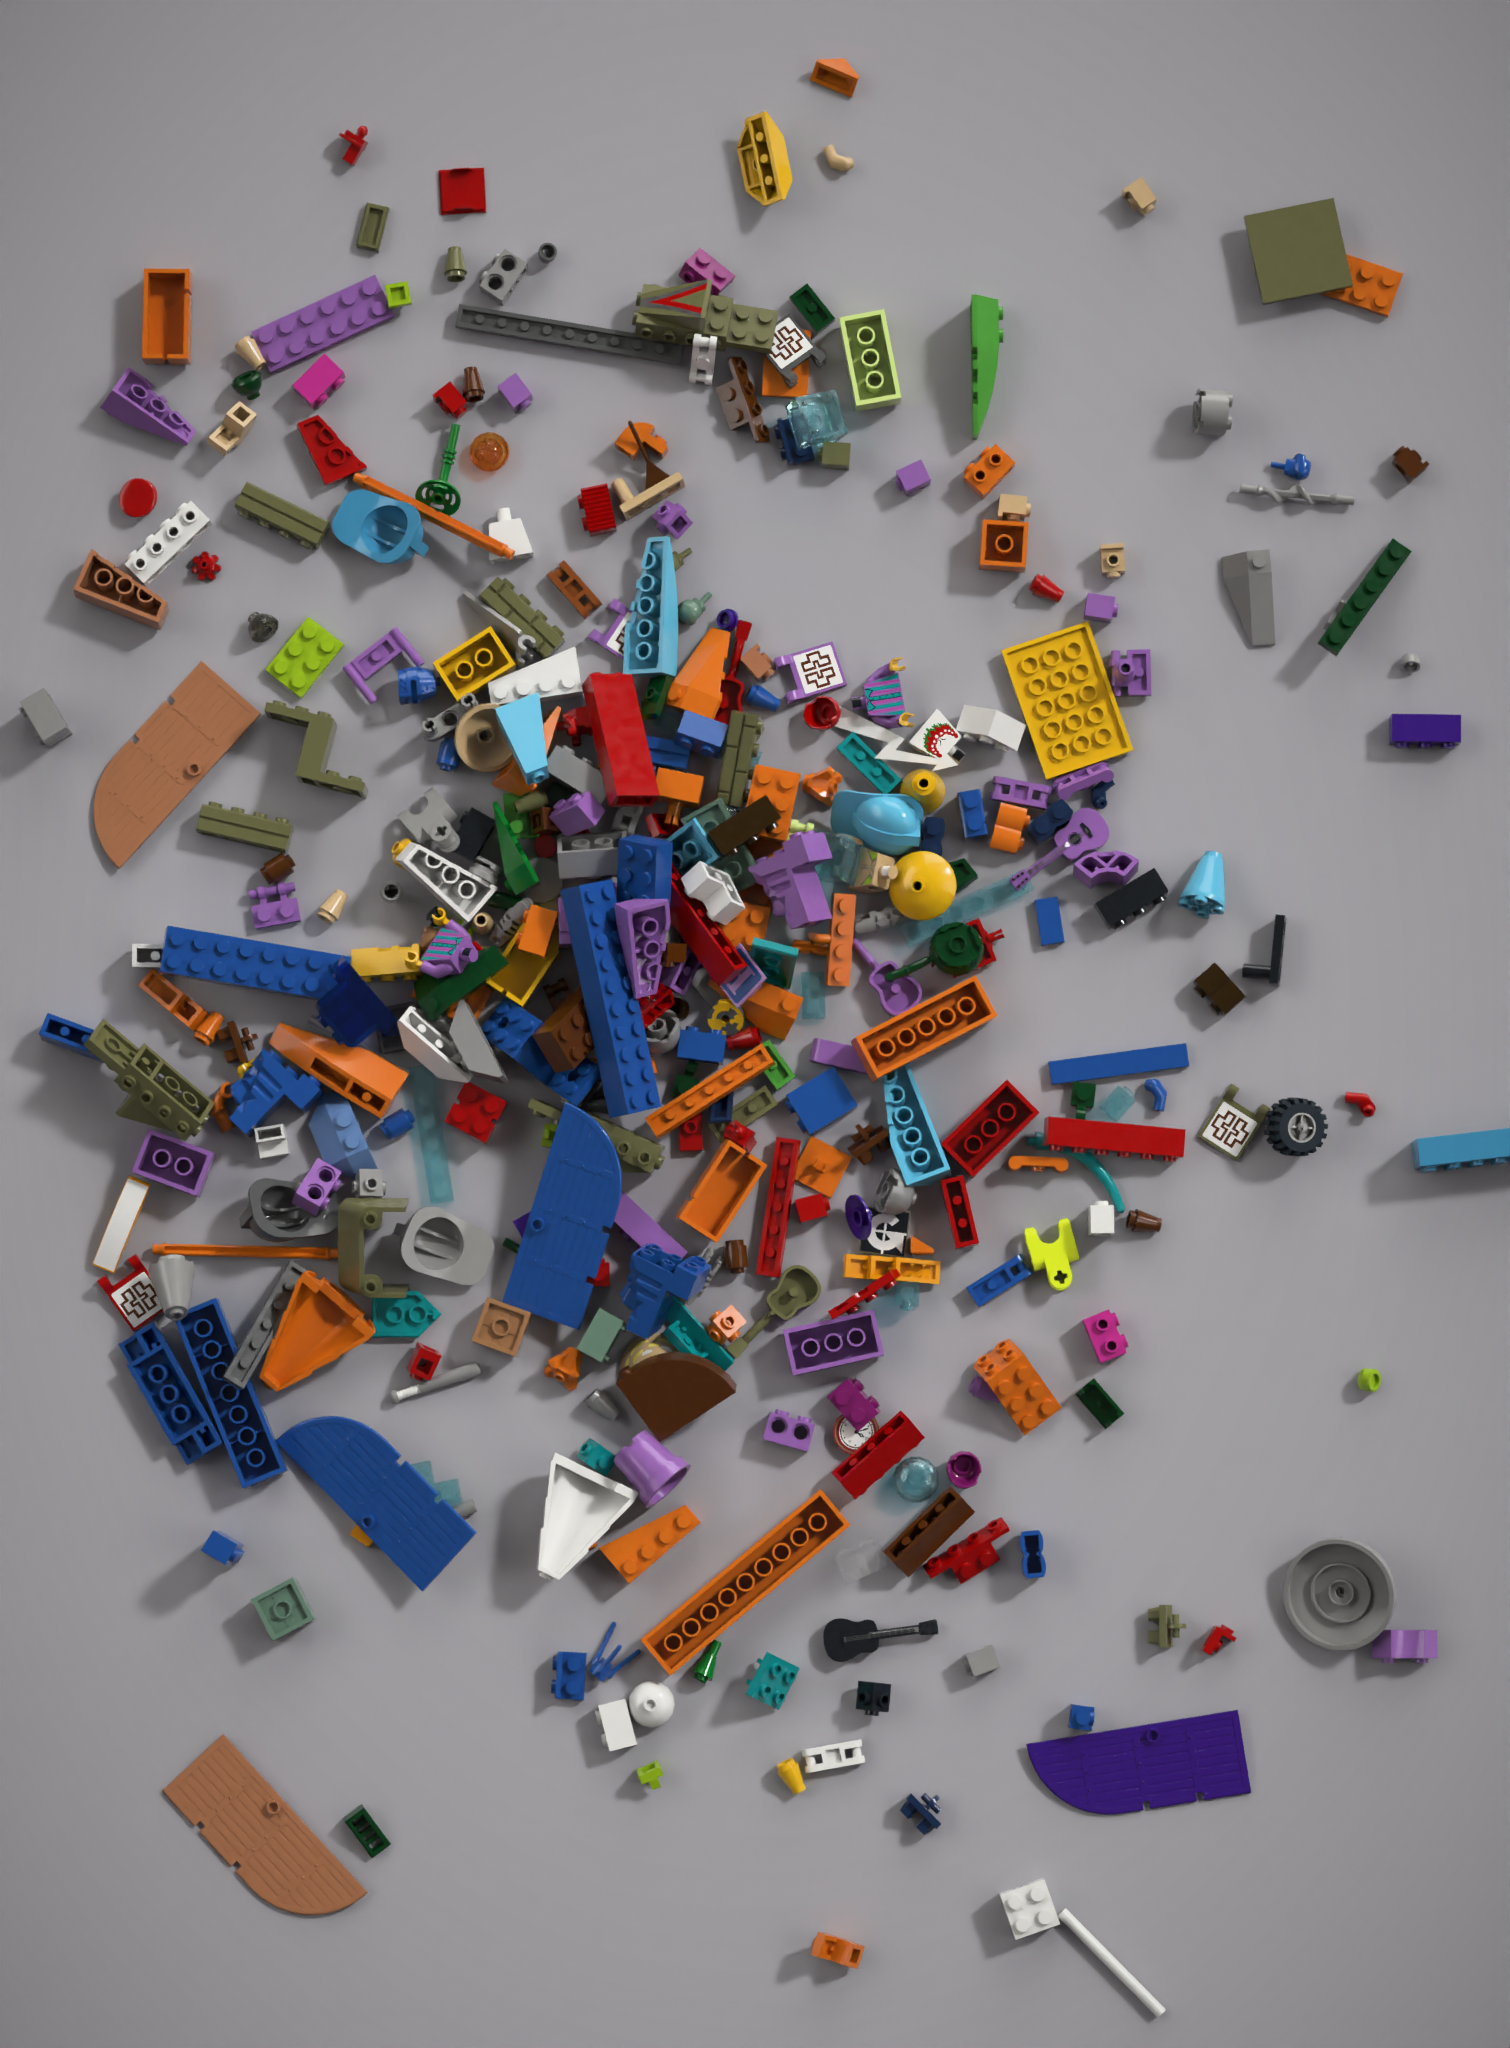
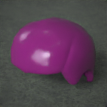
M957 1452L949 1458L946 1465L948 1479L957 1488L968 1489L978 1483V1477L982 1469L979 1459L971 1452Z

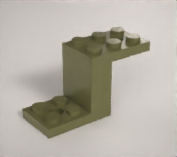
M273 700V703L266 702L264 711L268 718L307 728L295 774L299 782L366 798L368 789L361 778L349 776L347 779L339 776L340 773L326 770L337 730V724L331 718V714L321 711L313 714L308 712V708L295 706V709L286 706V703Z

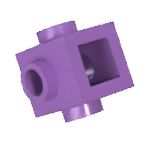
M668 500L652 516L658 523L655 527L663 535L668 533L677 540L693 524L686 515L687 511L679 503L674 505Z

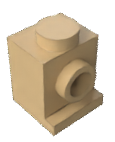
M1142 177L1122 190L1121 196L1123 199L1128 196V204L1134 211L1137 210L1140 215L1146 216L1155 209L1154 205L1157 198Z
M1000 494L997 520L1007 517L1006 520L1017 522L1020 519H1025V517H1030L1031 504L1027 503L1028 496Z
M1124 543L1101 544L1099 548L1101 576L1107 575L1108 579L1120 578L1121 574H1125ZM1115 557L1117 559V563L1111 564L1109 562V558Z

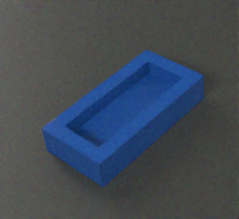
M1058 896L1034 900L1041 946L1064 943Z

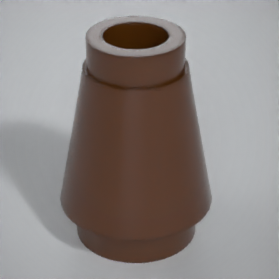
M467 367L464 369L463 397H465L467 402H479L483 400V395L485 394L477 367Z
M1138 1209L1128 1212L1126 1228L1131 1229L1132 1232L1160 1231L1162 1225L1161 1218Z

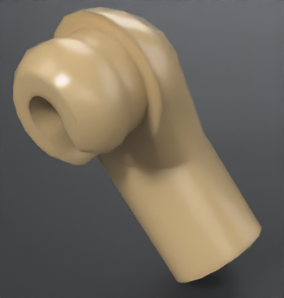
M833 145L823 148L832 169L844 172L853 168L854 161L851 157L846 158L837 155Z

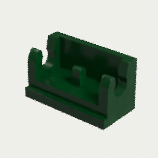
M1094 1378L1075 1394L1104 1429H1107L1124 1414Z

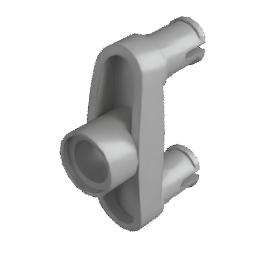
M466 693V697L463 695L460 702L446 709L435 718H427V722L424 720L422 723L424 739L428 742H436L448 735H455L456 727L463 715L479 705L475 696L472 693ZM450 718L457 720V723L453 726L445 724Z

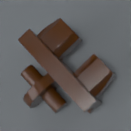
M234 1021L228 1022L227 1027L217 1031L221 1044L233 1040L235 1048L224 1051L228 1064L247 1063L249 1061L243 1044H246L248 1051L254 1050L252 1041L258 1039L257 1034L250 1035L248 1027L241 1029L243 1034L241 1038L236 1023Z
M858 1124L855 1126L858 1133L851 1137L855 1143L847 1149L854 1158H857L863 1165H866L873 1159L868 1149L876 1145L882 1153L891 1147L887 1137L889 1133L882 1125L873 1129L871 1124L865 1128Z

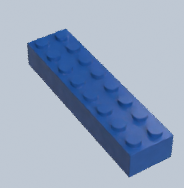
M167 926L158 974L342 1004L345 999L351 957Z
M214 1298L189 1308L187 1316L175 1322L242 1488H249L287 1472V1466L251 1377L243 1390H239L222 1379L239 1348L219 1299Z

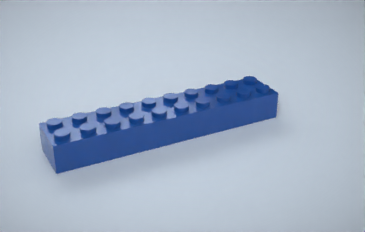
M609 879L562 889L560 892L609 1118L661 1107L639 1001L633 996L617 930L614 905L617 903L613 881Z

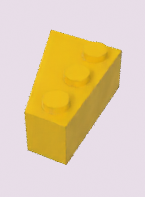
M412 944V947H399V945L391 946V948L351 949L353 980H357V983H371V979L380 978V982H393L394 978L403 977L404 981H416L417 977L422 976V972L419 971L420 968L418 967L408 969L405 966V958L409 959L408 951H415L420 961L422 958L420 945Z

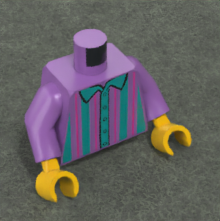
M902 657L891 659L890 663L872 673L866 679V683L863 684L864 695L851 697L853 711L866 709L868 719H872L875 724L887 729L903 726L914 727L913 723H908V718L914 716V714L905 712L899 673H895L896 671H904L906 669V666L898 667V661L902 660Z
M437 908L438 913L442 917L437 918L432 914V918L436 925L444 924L446 927L440 928L421 960H418V954L415 951H408L409 959L405 958V966L408 969L418 967L420 968L419 971L437 979L447 975L460 974L468 962H475L478 959V951L472 944L471 936L453 919L448 920L443 908Z

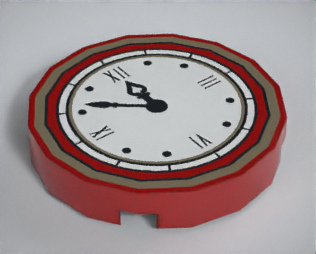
M841 1414L833 1427V1437L837 1446L843 1452L851 1455L879 1430L876 1419L873 1418L862 1429L857 1431Z

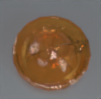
M487 432L480 434L473 440L470 445L469 454L471 461L477 468L491 472L505 465L509 458V447L502 436Z

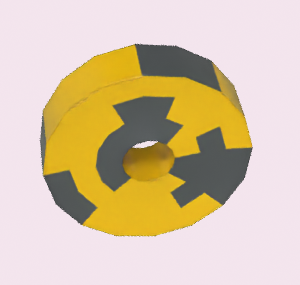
M720 999L709 1008L707 1021L711 1029L721 1030L722 1035H733L742 1028L745 1014L741 1006L736 1008L730 999ZM727 1015L729 1019H725L722 1016Z

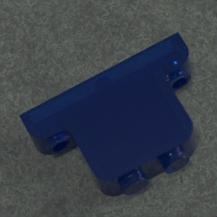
M343 956L333 965L332 976L338 984L316 1003V1010L319 1013L316 1019L324 1028L329 1025L334 1031L331 1036L339 1045L344 1043L347 1047L351 1048L358 1046L377 1029L384 1037L386 1035L390 1037L397 1036L400 1032L396 1017Z

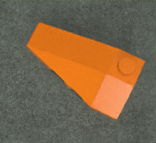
M710 977L708 985L721 997L729 999L723 989ZM763 982L761 984L762 987L752 997H749L741 1007L744 1010L745 1017L757 1026L758 1029L784 1041L796 1019L804 998Z

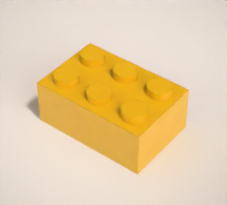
M491 626L433 662L435 670L457 703L461 701L463 695L466 697V693H472L475 696L486 689L489 682L508 675L517 669L513 659Z

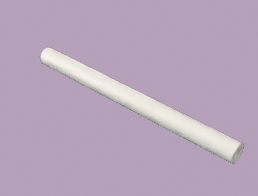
M1066 1908L1062 1910L1058 1915L1061 1921L1157 2018L1161 2016L1166 2009Z

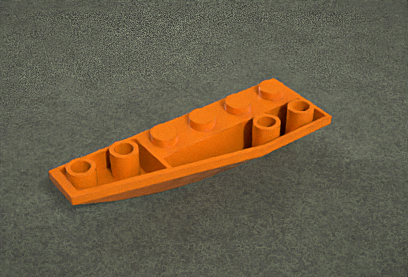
M283 1023L278 1024L269 1041L270 1045L304 1071L379 1118L384 1117L389 1112L409 1073L370 1050Z

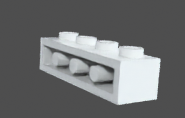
M192 501L188 504L183 503L176 510L177 514L171 520L168 518L160 525V531L155 535L151 534L143 542L144 546L138 552L134 550L126 558V567L145 587L153 582L212 525L210 519Z

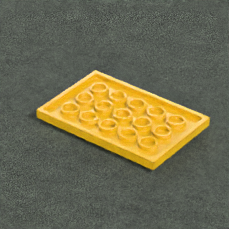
M1088 621L1001 650L1046 781L1133 751Z

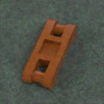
M563 560L558 564L559 567L554 572L551 570L546 576L578 613L586 619L590 615L589 612L594 608L598 609L602 603ZM566 574L569 578L562 582L559 578ZM586 596L589 601L583 606L579 601Z

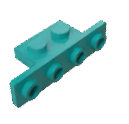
M675 1296L666 1316L671 1325L663 1332L668 1342L680 1352L706 1358L726 1371L734 1363L733 1358L718 1342L711 1339L709 1332Z

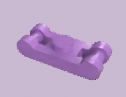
M1101 761L1055 779L1052 787L1060 799L1067 800L1076 791L1088 789L1091 785L1100 781H1112L1114 773L1105 761Z
M993 776L992 784H994L993 792H990V800L1023 805L1040 810L1048 809L1049 803L1047 800L1048 795H1051V786ZM1003 786L1010 787L1009 794L1002 793ZM1033 791L1039 793L1038 800L1032 799Z

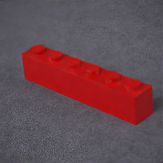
M672 863L671 924L677 929L684 942L696 955L697 960L710 974L711 979L718 986L730 983L748 965L718 924L708 917L707 909L702 902L696 898H690L685 893V886L681 880L682 875Z
M1049 1116L1044 1119L1042 1146H1049L1050 1151H1063V1148H1071L1072 1153L1085 1154L1086 1150L1095 1151L1094 1155L1108 1156V1152L1117 1153V1157L1131 1158V1154L1140 1155V1159L1154 1160V1156L1163 1157L1162 1161L1176 1162L1177 1159L1184 1157L1186 1129Z

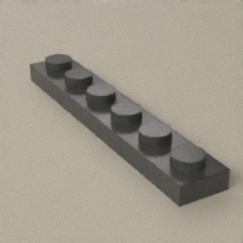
M293 1261L288 1262L222 1376L223 1380L239 1390L244 1389L277 1332L297 1280L304 1271H307Z

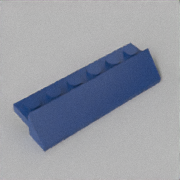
M155 1321L118 1344L129 1363L127 1367L172 1446L176 1445L187 1465L214 1451L224 1443Z

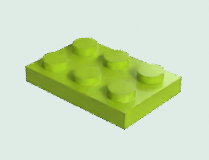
M307 617L265 670L302 699L345 645L310 617Z

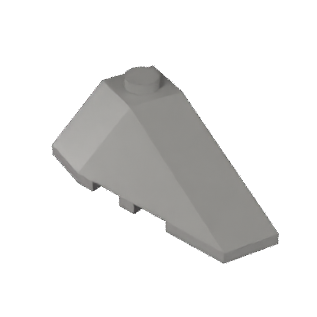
M1270 550L1245 551L1222 557L1223 581L1232 597L1233 604L1239 613L1251 645H1275Z

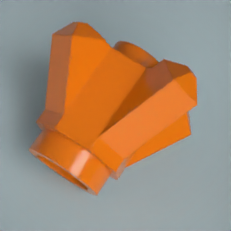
M830 766L817 773L806 774L803 778L802 790L814 796L828 807H831L833 797L838 790V784L841 783L843 778L839 772H835Z
M567 1347L561 1354L548 1359L549 1365L544 1368V1375L549 1378L554 1377L556 1380L565 1383L564 1387L568 1391H573L577 1388L583 1354L573 1347Z

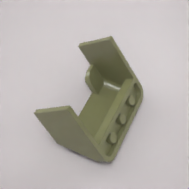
M346 1198L340 1203L338 1208V1281L341 1287L369 1298H406L409 1284H383L379 1276L364 1274V1230L378 1228L383 1220V1212H406L408 1198Z

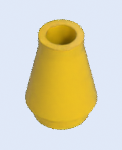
M788 1758L776 1766L778 1769L777 1774L794 1795L806 1789L798 1762H795L793 1758Z

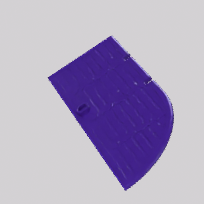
M1238 1710L1026 1744L1031 1763L1045 1786L1065 1803L1090 1813L1115 1815L1144 1810L1142 1803L1144 1801H1149L1150 1809L1197 1802L1196 1793L1200 1792L1203 1794V1800L1251 1793Z

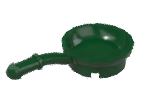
M961 922L945 924L937 929L932 936L929 956L907 966L904 965L902 968L892 972H887L884 979L886 982H894L896 979L909 976L910 973L927 966L931 962L946 974L955 976L968 974L976 969L983 959L984 945L982 938L970 925Z

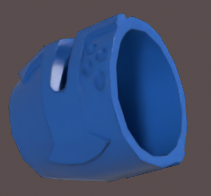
M421 667L398 669L400 705L418 704L436 696L437 687L441 686L440 678H435L432 669Z

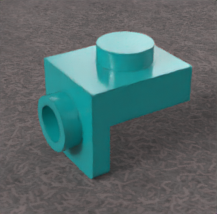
M591 1438L582 1444L577 1455L580 1460L605 1477L615 1464L614 1458L616 1456Z

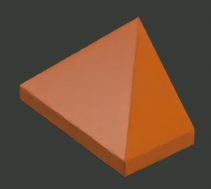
M845 58L817 59L810 80L852 98L859 76Z

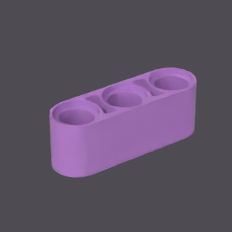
M814 1038L809 1058L810 1062L868 1075L853 1046Z

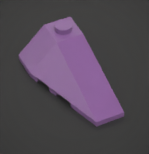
M128 367L100 408L123 423L187 446L196 432L195 429L177 411H172L165 404L167 400L162 395L159 397L151 389L153 385L146 378Z
M632 899L614 904L616 925L633 996L638 999L657 994L662 969L660 962L662 952L666 949V943H664L666 932L669 930L671 923L669 900Z

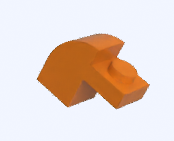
M644 422L634 423L633 425L643 446L664 458L668 452L667 442L658 435L652 436L655 432L654 426ZM628 426L616 440L615 448L632 460H635L640 453V449Z
M818 1932L813 1941L810 1955L858 1969L865 1946L825 1932Z

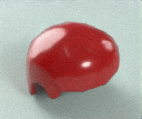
M817 696L814 701L805 705L803 717L805 723L810 728L825 731L833 728L839 722L841 710L838 702L832 697Z

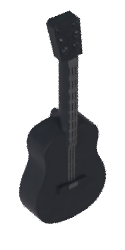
M838 1618L831 1620L825 1626L823 1642L825 1650L832 1660L844 1662L860 1653L875 1652L879 1647V1639L915 1634L934 1635L938 1634L937 1620L933 1619L920 1622L918 1625L877 1630L876 1624L872 1620L867 1619L854 1622Z

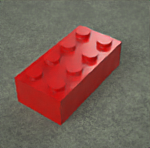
M1006 1080L941 1143V1147L973 1179L1040 1112Z

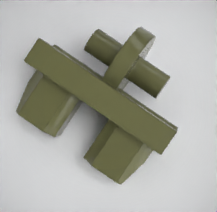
M1159 1605V1607L1148 1609V1620L1159 1621V1631H1149L1148 1643L1159 1645V1647H1173V1638H1180L1179 1628H1186V1624H1179V1614H1172V1605Z

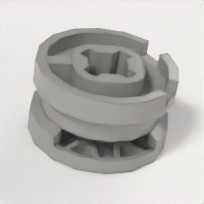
M476 855L474 859L475 864L469 868L468 872L497 886V879L503 875L504 869Z

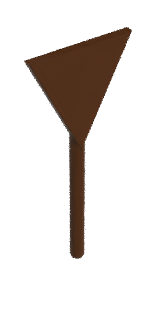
M628 421L632 434L646 461L645 490L668 478L669 475L650 461L632 421Z

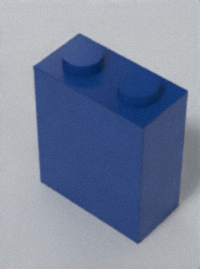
M834 1066L786 1095L787 1101L784 1102L790 1113L793 1114L795 1112L800 1119L797 1121V1124L803 1134L808 1132L809 1136L858 1107Z

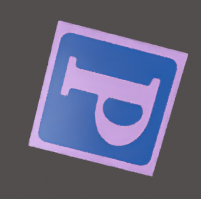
M741 943L735 949L748 966L732 982L720 986L736 1008H739L749 997H752L767 979Z

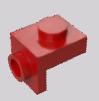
M651 813L645 817L647 830L653 838L667 839L682 828L683 824L679 819V826H672L674 816H672L670 825L665 824L666 813Z

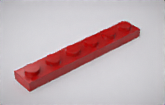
M776 1137L756 1275L780 1278L801 1144V1141L797 1139Z

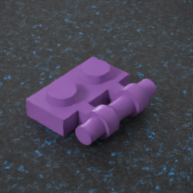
M1150 649L1127 650V659H1120L1119 650L1111 651L1109 668H1111L1112 680H1109L1114 696L1121 697V688H1128V697L1151 696ZM1128 661L1134 666L1136 674L1130 683L1121 684L1114 679L1113 668L1117 663Z
M280 882L278 885L271 887L258 886L257 889L248 891L250 900L256 898L260 900L259 905L251 906L256 930L301 921L297 898L288 899L287 896L288 892L296 891L294 882L287 884ZM280 895L281 901L267 902V896Z

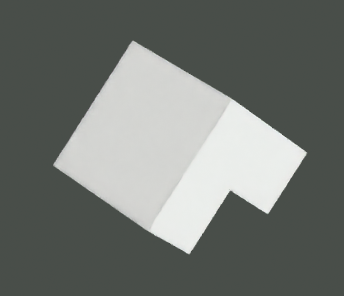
M284 1124L254 1128L260 1159L290 1155Z

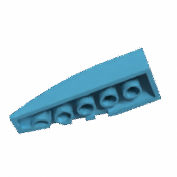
M669 536L650 537L647 539L641 563L643 568L641 577L637 579L635 587L637 588L635 601H632L630 607L632 611L629 623L626 622L623 674L648 678L663 675L676 677L678 602L671 542Z
M909 1064L882 1077L890 1144L907 1187L932 1185L940 1182V1180L952 1177L949 1164Z

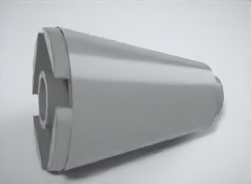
M171 1254L158 1258L159 1262L154 1265L152 1262L148 1273L165 1316L173 1321H179L188 1314L195 1266L191 1259L189 1262L185 1260L183 1255Z

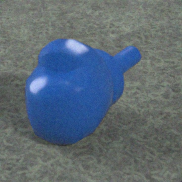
M1298 453L1293 459H1287L1286 464L1271 462L1270 467L1284 469V475L1304 480L1309 476L1311 462L1306 459L1305 455Z

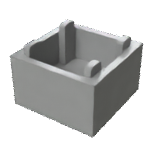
M44 688L20 701L22 707L19 710L21 713L24 712V717L28 716L39 734L36 739L40 741L41 745L46 744L50 748L73 734L51 696Z

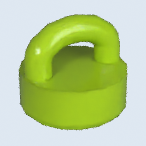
M1363 1368L1358 1374L1359 1388L1367 1392H1376L1381 1384L1380 1372L1376 1369Z

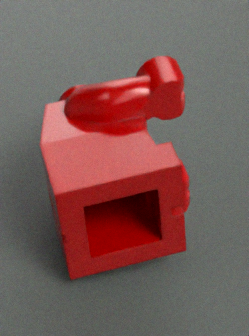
M586 706L574 708L563 714L564 721L557 722L556 731L565 730L567 736L574 737L571 739L573 747L582 744L580 738L582 734L593 736Z

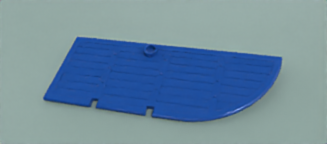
M565 1102L502 1302L580 1330L594 1286L586 1282L587 1277L596 1279L610 1235L602 1232L604 1226L609 1228L613 1226L621 1198L622 1172L616 1149L605 1130L585 1111Z
M339 1416L316 1417L296 1424L276 1440L296 1463L421 1591H424L477 1533L445 1499L437 1503L434 1499L439 1493L407 1461L400 1465L397 1462L401 1457L400 1453L378 1432L361 1422Z

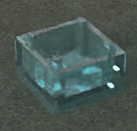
M836 390L795 397L785 405L798 449L821 445L823 441L836 442L849 433Z
M814 830L815 833L824 832L833 857L815 866L819 881L854 886L864 841L848 834Z

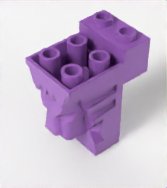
M814 830L802 833L801 831L791 834L789 836L790 840L782 843L784 849L775 851L774 856L759 858L755 860V865L748 867L759 885H763L765 894L770 898L773 914L777 917L786 916L785 918L790 929L812 927L832 919L815 869L816 865L833 858L824 832L815 833Z

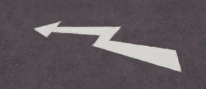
M839 706L841 715L835 727L888 743L875 757L877 759L936 765L932 771L958 765L947 753L942 759L896 750L904 738Z

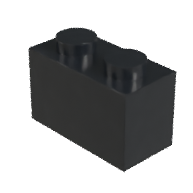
M472 807L469 812L465 811L459 821L462 825L458 832H455L460 838V844L453 852L475 863L474 859L476 855L479 856L496 826V821Z

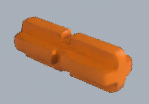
M793 940L792 947L798 948L799 953L809 954V952H813L814 955L827 956V943Z

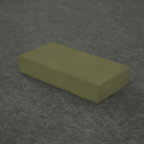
M367 202L356 244L357 248L379 253L390 210L389 207Z

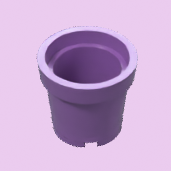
M644 1430L631 1439L633 1442L628 1447L625 1445L614 1458V1463L639 1492L638 1497L649 1508L661 1501L681 1482L690 1470L691 1465L681 1456L676 1457L647 1430Z

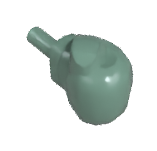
M707 592L700 600L694 598L693 600L687 599L678 605L679 619L687 625H694L696 620L706 610L703 604L712 597V594Z

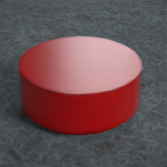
M549 835L539 836L534 842L536 855L547 859L554 856L557 851V844L554 838Z

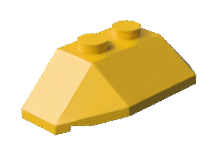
M764 111L745 119V127L738 142L737 152L745 191L763 206H768L785 200L793 179L784 136L769 114Z

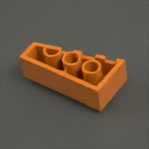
M683 1505L599 1549L630 1584L701 1522L686 1505Z

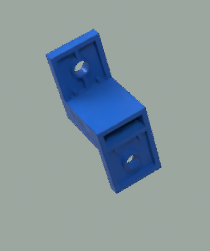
M505 997L481 1027L488 1042L506 1053L543 1085L577 1107L600 1078L598 1064L585 1056L575 1069L555 1073L532 1036L543 1022Z

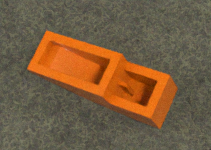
M153 968L138 984L142 990L193 1032L209 1016L204 1009L165 977L158 974Z

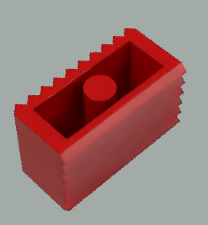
M607 483L580 489L581 495L577 496L579 508L585 510L586 517L582 518L584 531H589L590 537L616 532V523Z

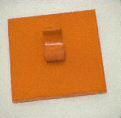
M811 1136L798 1160L795 1180L831 1198L852 1157Z

